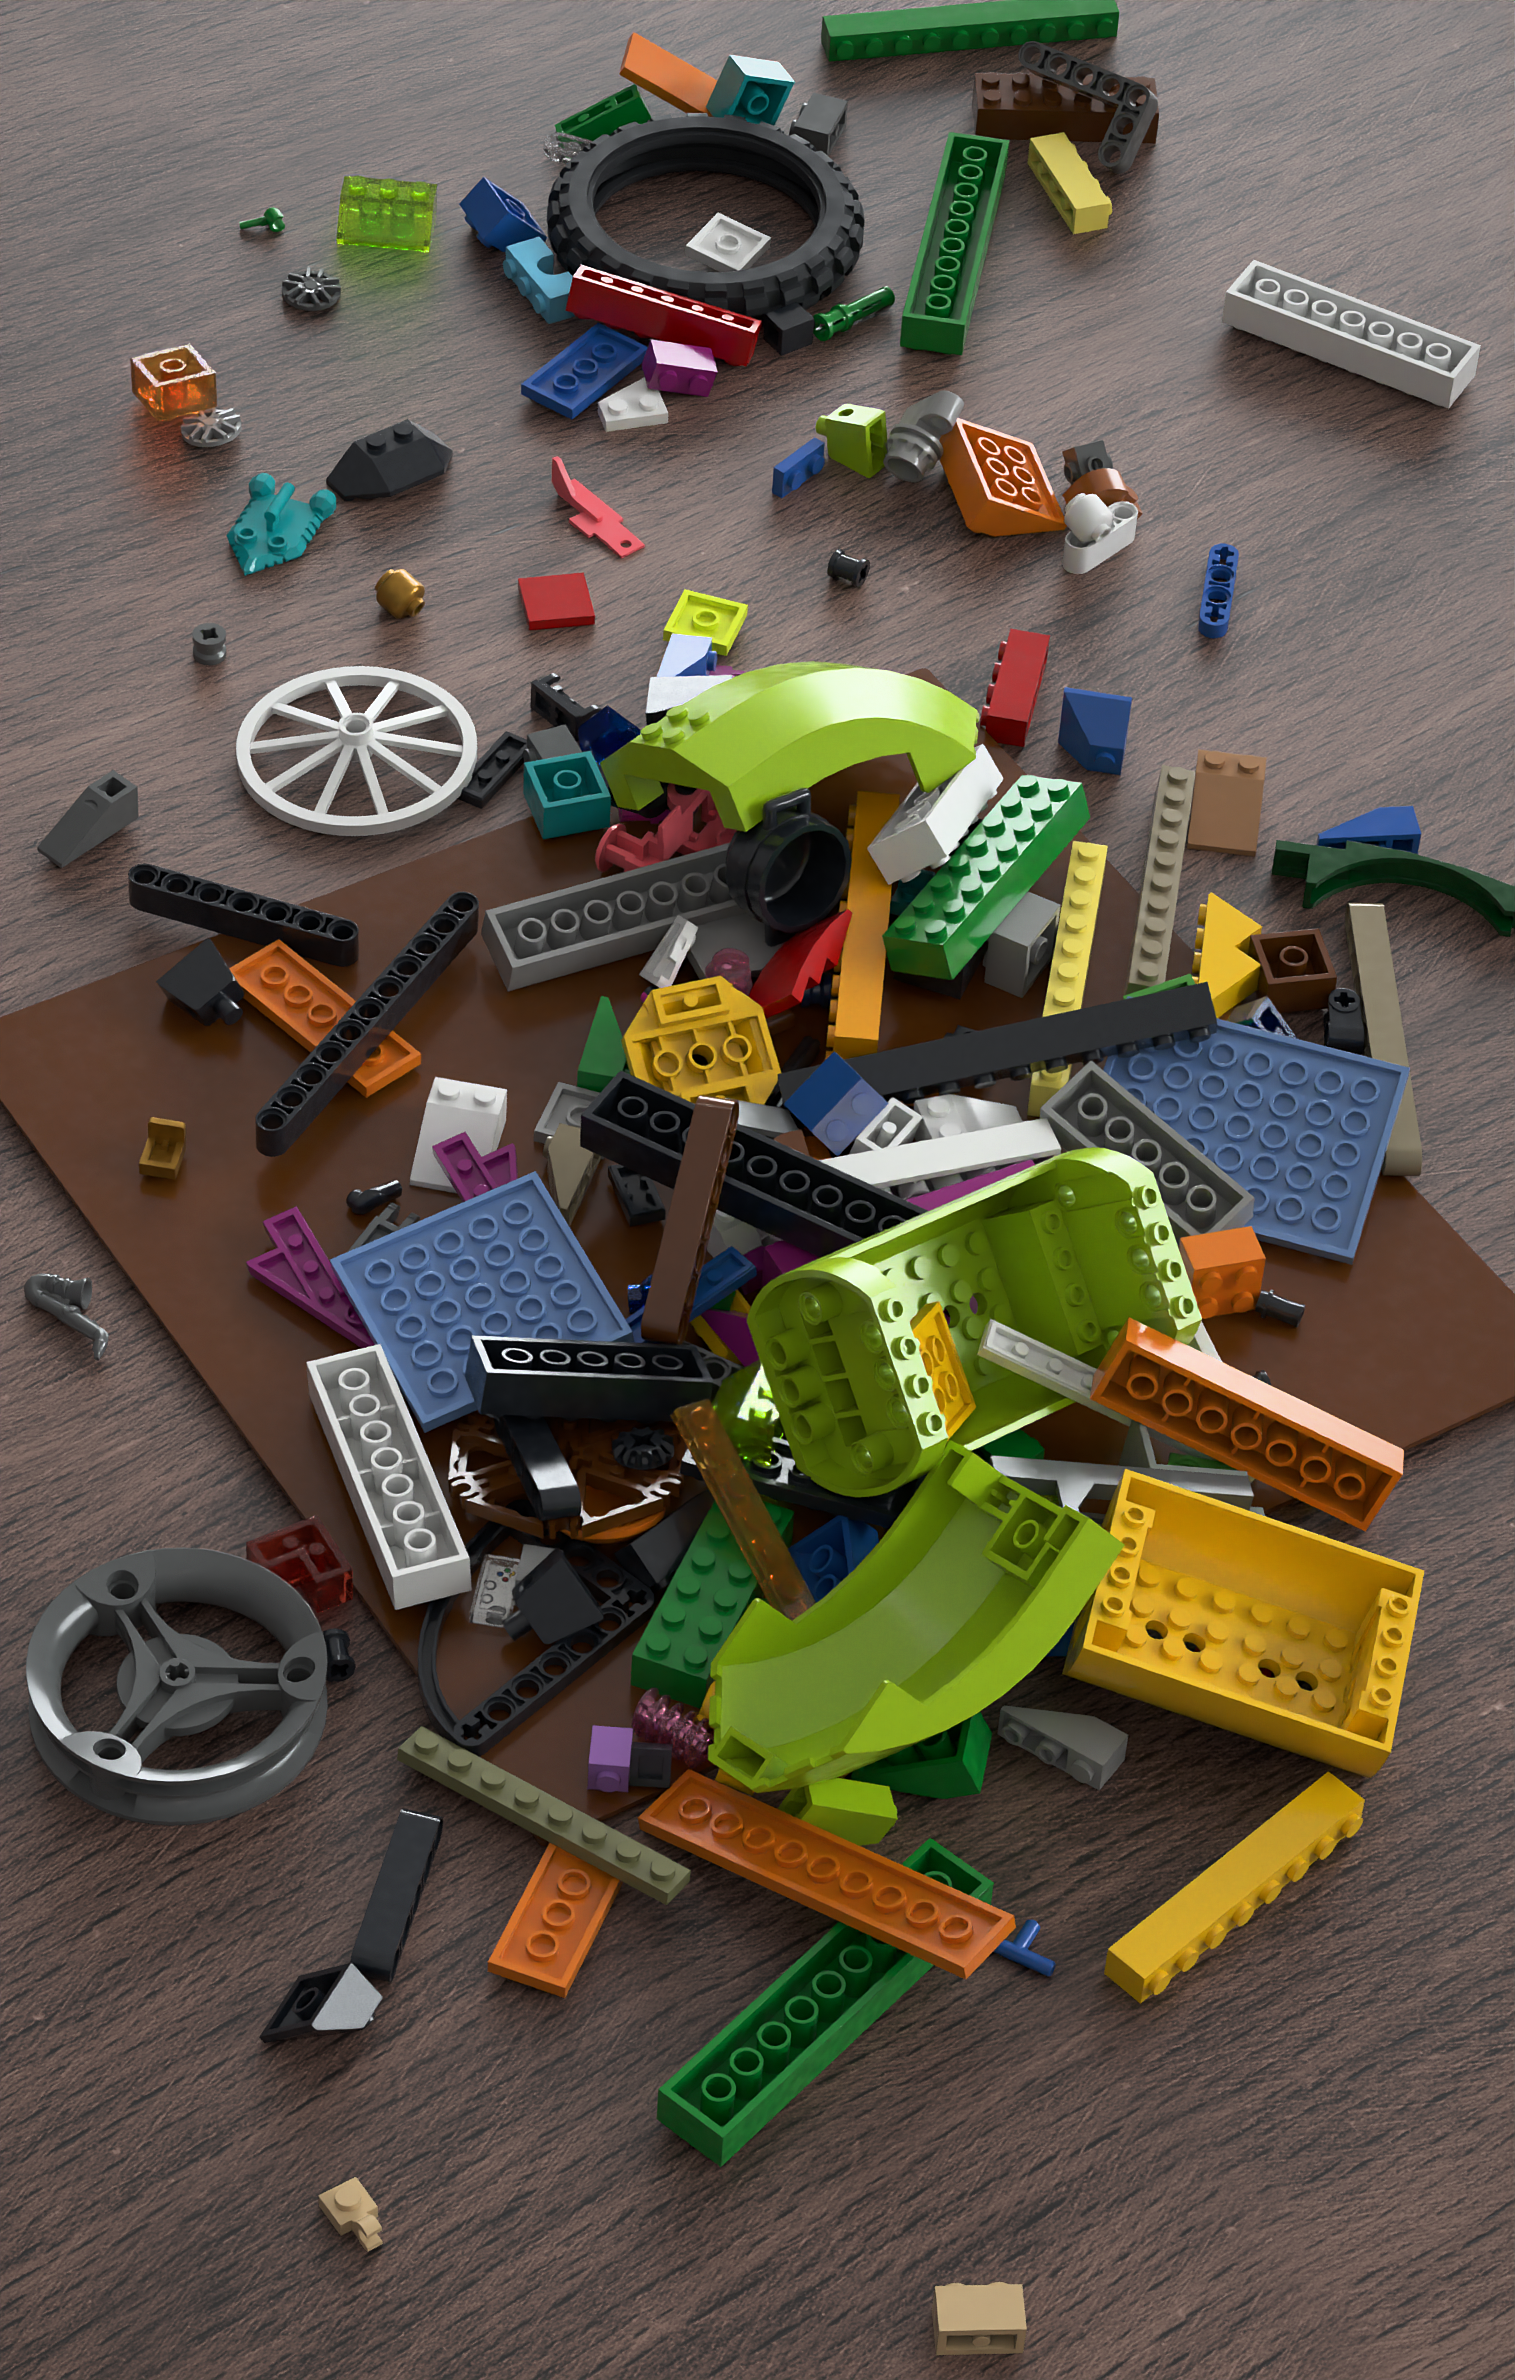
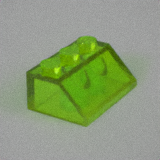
M344 176L340 194L336 243L430 252L437 217V184L423 181H398L390 178L376 179L363 176Z
M760 1359L723 1379L695 1439L694 1444H698V1448L713 1452L714 1449H718L721 1454L730 1456L743 1455V1459L751 1460V1458H755L759 1463L770 1465L773 1453L778 1447V1442L782 1438L784 1429Z

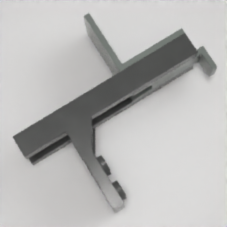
M1131 1420L1118 1466L993 1455L990 1456L988 1463L1004 1476L1036 1494L1057 1496L1061 1508L1066 1504L1078 1512L1087 1498L1112 1500L1124 1470L1128 1469L1265 1516L1263 1507H1251L1254 1495L1247 1471L1156 1464L1147 1426ZM1080 1512L1099 1526L1102 1525L1106 1515Z

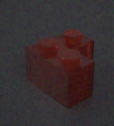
M318 1515L246 1542V1559L275 1573L293 1588L300 1586L317 1613L353 1599V1569Z

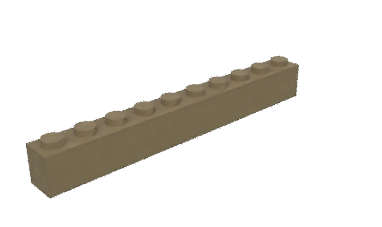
M1161 766L1153 801L1124 996L1165 982L1196 771L1186 770L1182 767Z

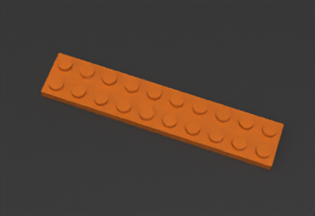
M690 1769L683 1773L670 1788L638 1817L640 1830L965 1980L1016 1928L1014 1915Z

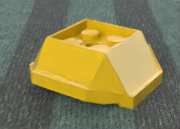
M722 976L651 990L621 1040L632 1076L696 1104L697 1098L700 1095L764 1105L778 1082L777 1074L781 1073L763 1008L750 997L732 987V984ZM699 1054L704 1056L708 1065H698L693 1060L692 1055Z

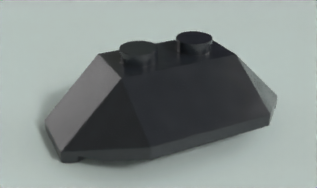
M406 419L354 441L326 478V484L344 501H352L355 498L374 499L392 497L445 474L449 461L453 456V450L433 432Z

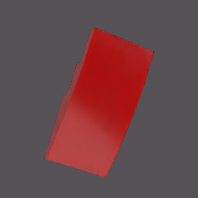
M849 909L829 917L807 930L796 933L777 950L765 965L748 996L763 1008L765 1019L800 1004L804 992L819 985L822 973L837 966L853 914Z

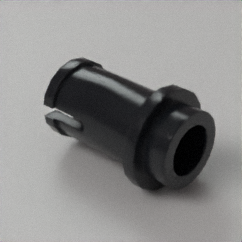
M1271 1289L1270 1292L1264 1290L1261 1292L1255 1311L1261 1313V1318L1265 1319L1266 1316L1294 1325L1297 1328L1303 1317L1306 1305L1275 1295V1290Z

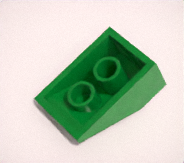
M978 1712L939 1734L853 1771L851 1779L889 1786L890 1790L939 1799L980 1794L992 1732L981 1712Z

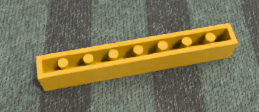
M1328 1771L1108 1948L1104 1974L1140 2004L1150 1995L1160 1994L1168 1986L1172 1977L1180 1971H1188L1196 1963L1199 1955L1208 1948L1214 1949L1219 1946L1232 1928L1236 1925L1241 1927L1249 1921L1254 1910L1263 1903L1270 1904L1274 1901L1286 1884L1291 1880L1296 1882L1301 1879L1313 1862L1318 1858L1323 1860L1328 1857L1336 1844L1345 1836L1350 1838L1356 1834L1363 1823L1361 1816L1365 1799Z

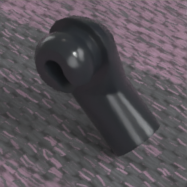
M391 1180L367 1189L364 1192L355 1189L348 1194L346 1203L348 1207L352 1208L353 1213L364 1215L386 1202L399 1198L402 1195V1186L397 1180Z

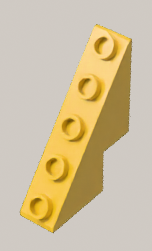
M1211 892L1208 894L1207 905L1200 904L1197 925H1203L1204 929L1197 928L1195 949H1200L1201 953L1194 952L1192 973L1199 975L1198 977L1192 976L1195 984L1208 982L1215 1015L1218 1019L1257 990L1261 964L1248 956L1250 936L1261 934L1262 926Z

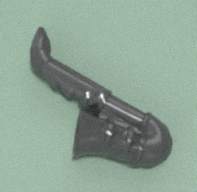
M39 1273L31 1276L24 1285L25 1297L36 1308L49 1312L70 1328L92 1339L94 1359L99 1361L108 1346L109 1335L103 1328L99 1327L95 1320H90L87 1315H81L80 1309H87L90 1304L93 1288L91 1279L71 1280V1278H62L57 1274Z

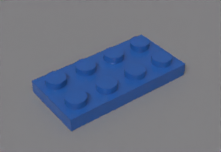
M597 323L521 384V395L563 416L574 419L643 362L648 347Z

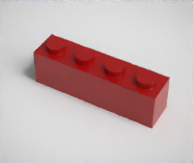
M1010 629L1007 642L1001 641L998 661L1002 662H995L992 682L996 684H989L986 704L990 705L983 706L980 725L986 726L985 730L997 743L1025 747L1047 664L1050 635Z

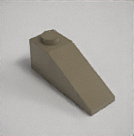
M559 1123L554 1136H548L546 1139L543 1157L548 1158L547 1175L552 1199L570 1227L601 1160V1156L580 1147L581 1128Z

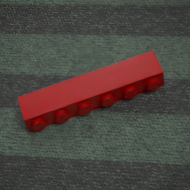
M580 265L572 278L565 310L574 313L576 317L581 319H594L604 322L607 327L613 329L623 328L633 331L642 338L652 337L665 342L711 348L713 357L723 359L732 366L742 365L747 367L754 355L762 322L758 319L584 265Z

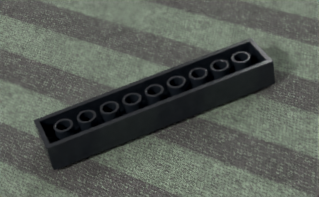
M620 1070L581 1114L580 1147L674 1190L695 1104ZM737 1124L717 1210L820 1258L928 1212L924 1208L740 1124Z

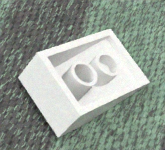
M435 1077L425 1108L410 1176V1185L457 1193L434 1157L432 1146L466 1131L481 1157L496 1151L506 1123L507 1089Z
M946 1094L915 1100L914 1111L923 1116L914 1136L916 1142L1023 1122L1016 1106L959 1095Z

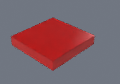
M584 572L518 578V590L529 630L595 624V613Z

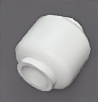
M1078 494L1066 505L1064 522L1081 542L1088 543L1093 540L1100 542L1110 534L1113 514L1096 494Z

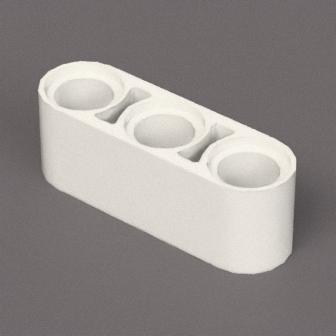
M1124 501L1115 502L1108 506V509L1113 514V521L1110 525L1111 532L1100 542H1095V540L1088 543L1081 542L1070 531L1065 537L1063 568L1073 574H1084L1132 543L1136 532L1137 507Z

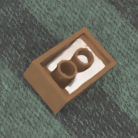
M1198 749L1187 849L1256 856L1267 757Z

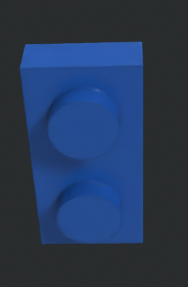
M814 437L777 464L773 469L772 493L783 498L791 491L798 489L811 476L818 474L825 463V443Z

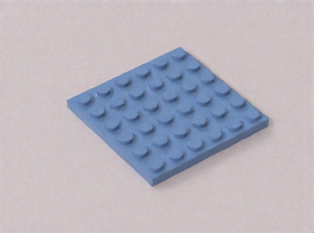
M536 1171L330 1259L331 1268L373 1343L375 1345L381 1344L397 1385L425 1433L478 1410L465 1379L472 1335L608 1342L634 1341L633 1331Z

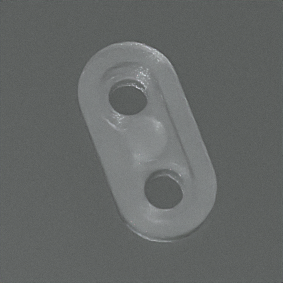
M551 133L544 138L543 152L552 161L567 164L574 155L577 156L585 146L593 141L566 133Z

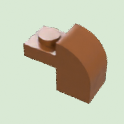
M1102 468L1090 471L1077 479L1063 494L1066 504L1078 494H1096L1107 507L1115 502L1124 501L1137 507V519L1143 514L1137 502L1139 499L1137 494L1130 487L1126 486L1120 472L1114 469Z

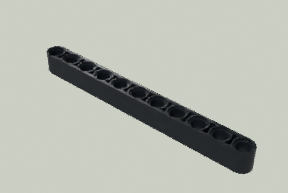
M456 892L449 896L261 1108L255 1117L256 1148L258 1152L269 1157L284 1154L478 932L479 900L475 895L469 892Z

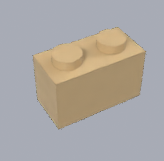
M995 2282L989 2285H964L961 2283H951L946 2286H935L932 2317L936 2355L1023 2353L1027 2327L1022 2284Z

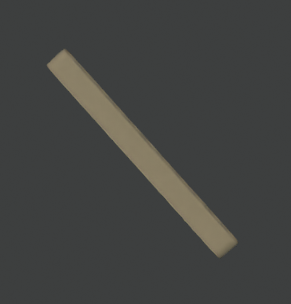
M1347 903L1345 930L1354 991L1360 998L1361 1018L1364 1024V1056L1409 1067L1383 903ZM1410 1073L1381 1167L1383 1176L1421 1175L1422 1146Z

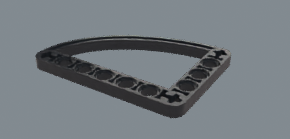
M515 1500L505 1507L517 1511L522 1516L537 1518L529 1500ZM489 1520L466 1544L465 1548L470 1558L471 1576L483 1561L509 1536H512L522 1545L527 1544L553 1549L559 1547L560 1550H563V1554L568 1561L574 1556L587 1558L589 1560L588 1564L584 1566L572 1565V1567L594 1598L603 1604L601 1610L604 1618L595 1624L561 1638L459 1721L446 1703L436 1672L438 1643L445 1621L459 1594L430 1601L420 1632L418 1686L427 1716L441 1737L479 1757L484 1755L653 1616L655 1601L653 1591L588 1542L571 1539V1537L558 1531L556 1532V1537L561 1541L555 1545H546L540 1541V1537ZM548 1529L544 1530V1536L548 1535ZM604 1577H610L615 1579L618 1584L607 1588L599 1585L597 1581ZM611 1620L617 1622L620 1627L614 1631H606L599 1624L603 1621ZM583 1642L591 1645L593 1649L587 1653H578L571 1647L576 1643ZM549 1665H560L566 1671L561 1675L554 1676L546 1673L544 1669ZM523 1687H531L538 1694L532 1698H523L516 1692ZM500 1709L508 1712L510 1716L505 1720L497 1721L490 1718L489 1713Z

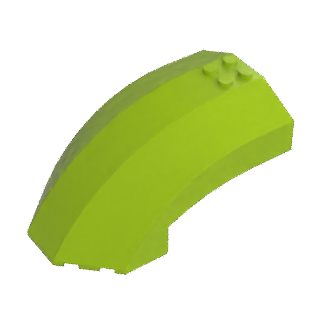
M815 661L777 664L738 675L709 688L683 705L671 708L667 711V716L657 723L645 726L641 730L640 735L600 762V765L618 807L639 811L664 793L659 781L710 791L724 828L747 832L763 820V804L766 801L800 788L808 789L823 778L851 765L881 756L906 753L920 790L930 793L976 759L974 744H977L978 739L976 723L979 722V713L977 709L947 690L922 679L888 670Z
M950 1440L942 1452L944 1454L941 1460L929 1471L907 1506L881 1541L824 1598L793 1621L760 1598H755L711 1662L710 1677L716 1680L715 1695L710 1697L709 1725L714 1728V1744L708 1746V1760L756 1793L786 1790L840 1777L957 1725L1006 1694L1038 1665L1058 1643L1079 1615L1125 1544L1089 1517L1066 1504L1063 1508L1057 1506L1004 1476L975 1453Z

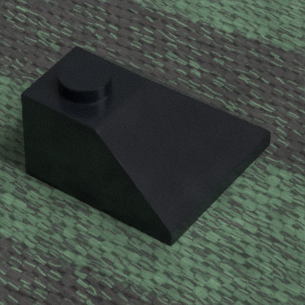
M352 1963L300 1975L259 2038L264 2043L363 2030L373 2021L375 2017L374 2011L383 1996Z

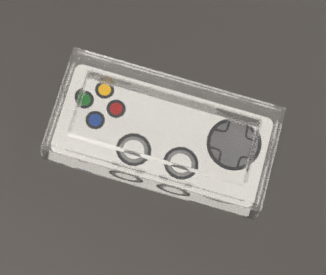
M490 1554L484 1555L470 1610V1623L504 1628L502 1621L512 1615L515 1602L511 1591L515 1587L520 1559Z

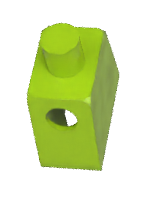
M844 404L829 416L822 415L819 417L815 429L818 434L827 437V448L830 458L867 478H871L885 467L883 463L887 454L885 411Z

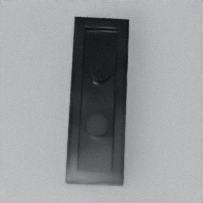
M506 731L476 762L472 779L468 786L462 789L461 795L457 799L482 809L523 765V751L527 749V739Z

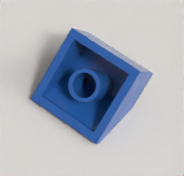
M485 177L459 203L466 214L464 217L465 221L479 232L476 237L488 248L493 245L502 252H506V246L540 237L545 242L548 238L523 202Z
M835 1051L784 1103L837 1157L889 1104Z

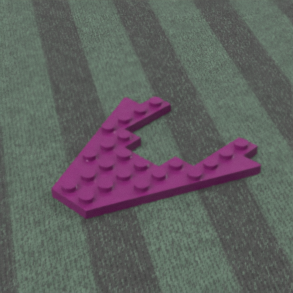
M465 1131L432 1146L434 1157L462 1202L518 1179L517 1154L513 1143L481 1157ZM297 1206L264 1220L265 1232L275 1249L246 1262L250 1275L359 1347L374 1346L375 1344L335 1276L327 1256Z

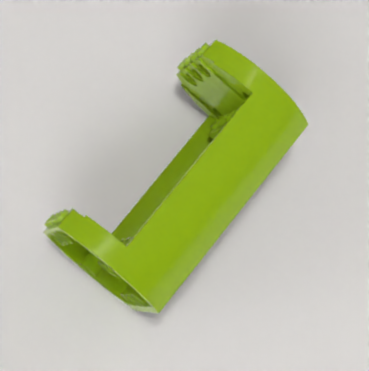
M1091 1147L1057 1155L776 1277L765 1285L756 1296L746 1321L796 1467L806 1476H810L811 1480L832 1492L851 1497H869L888 1493L927 1474L941 1460L944 1454L942 1452L950 1440L972 1451L1076 1402L977 1355L985 1326L990 1319L1098 1369L1128 1317L1186 1345H1189L1198 1331L1202 1317L1153 1172L1127 1155L1106 1148ZM972 1296L978 1304L976 1314L972 1312L969 1304ZM936 1301L940 1302L942 1310L946 1308L950 1314V1324L948 1327L976 1404L975 1410L949 1440L945 1428V1415L939 1411L932 1390V1377L927 1375L919 1352V1339L914 1337L910 1325V1320L925 1304Z

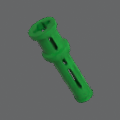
M885 286L848 305L837 304L832 306L830 311L825 314L818 313L813 315L815 321L813 334L820 341H826L831 339L833 334L838 331L845 332L850 330L854 322L893 305L895 302L893 291L888 286Z

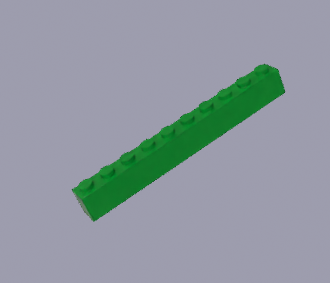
M1004 0L828 15L822 17L821 43L828 61L831 62L1023 45L1029 41L1049 43L1117 37L1120 12L1115 0Z

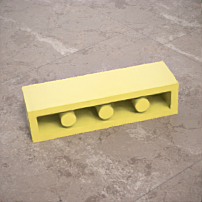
M1065 133L1030 138L1028 165L1072 233L1078 234L1108 228L1109 215L1112 214L1111 200L1108 196H1105L1100 188L1099 181L1094 179L1087 163L1082 161L1077 153L1076 146L1069 141Z

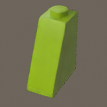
M837 1777L800 1788H793L777 1808L859 1846L879 1843L898 1819L897 1808L894 1805L889 1786Z

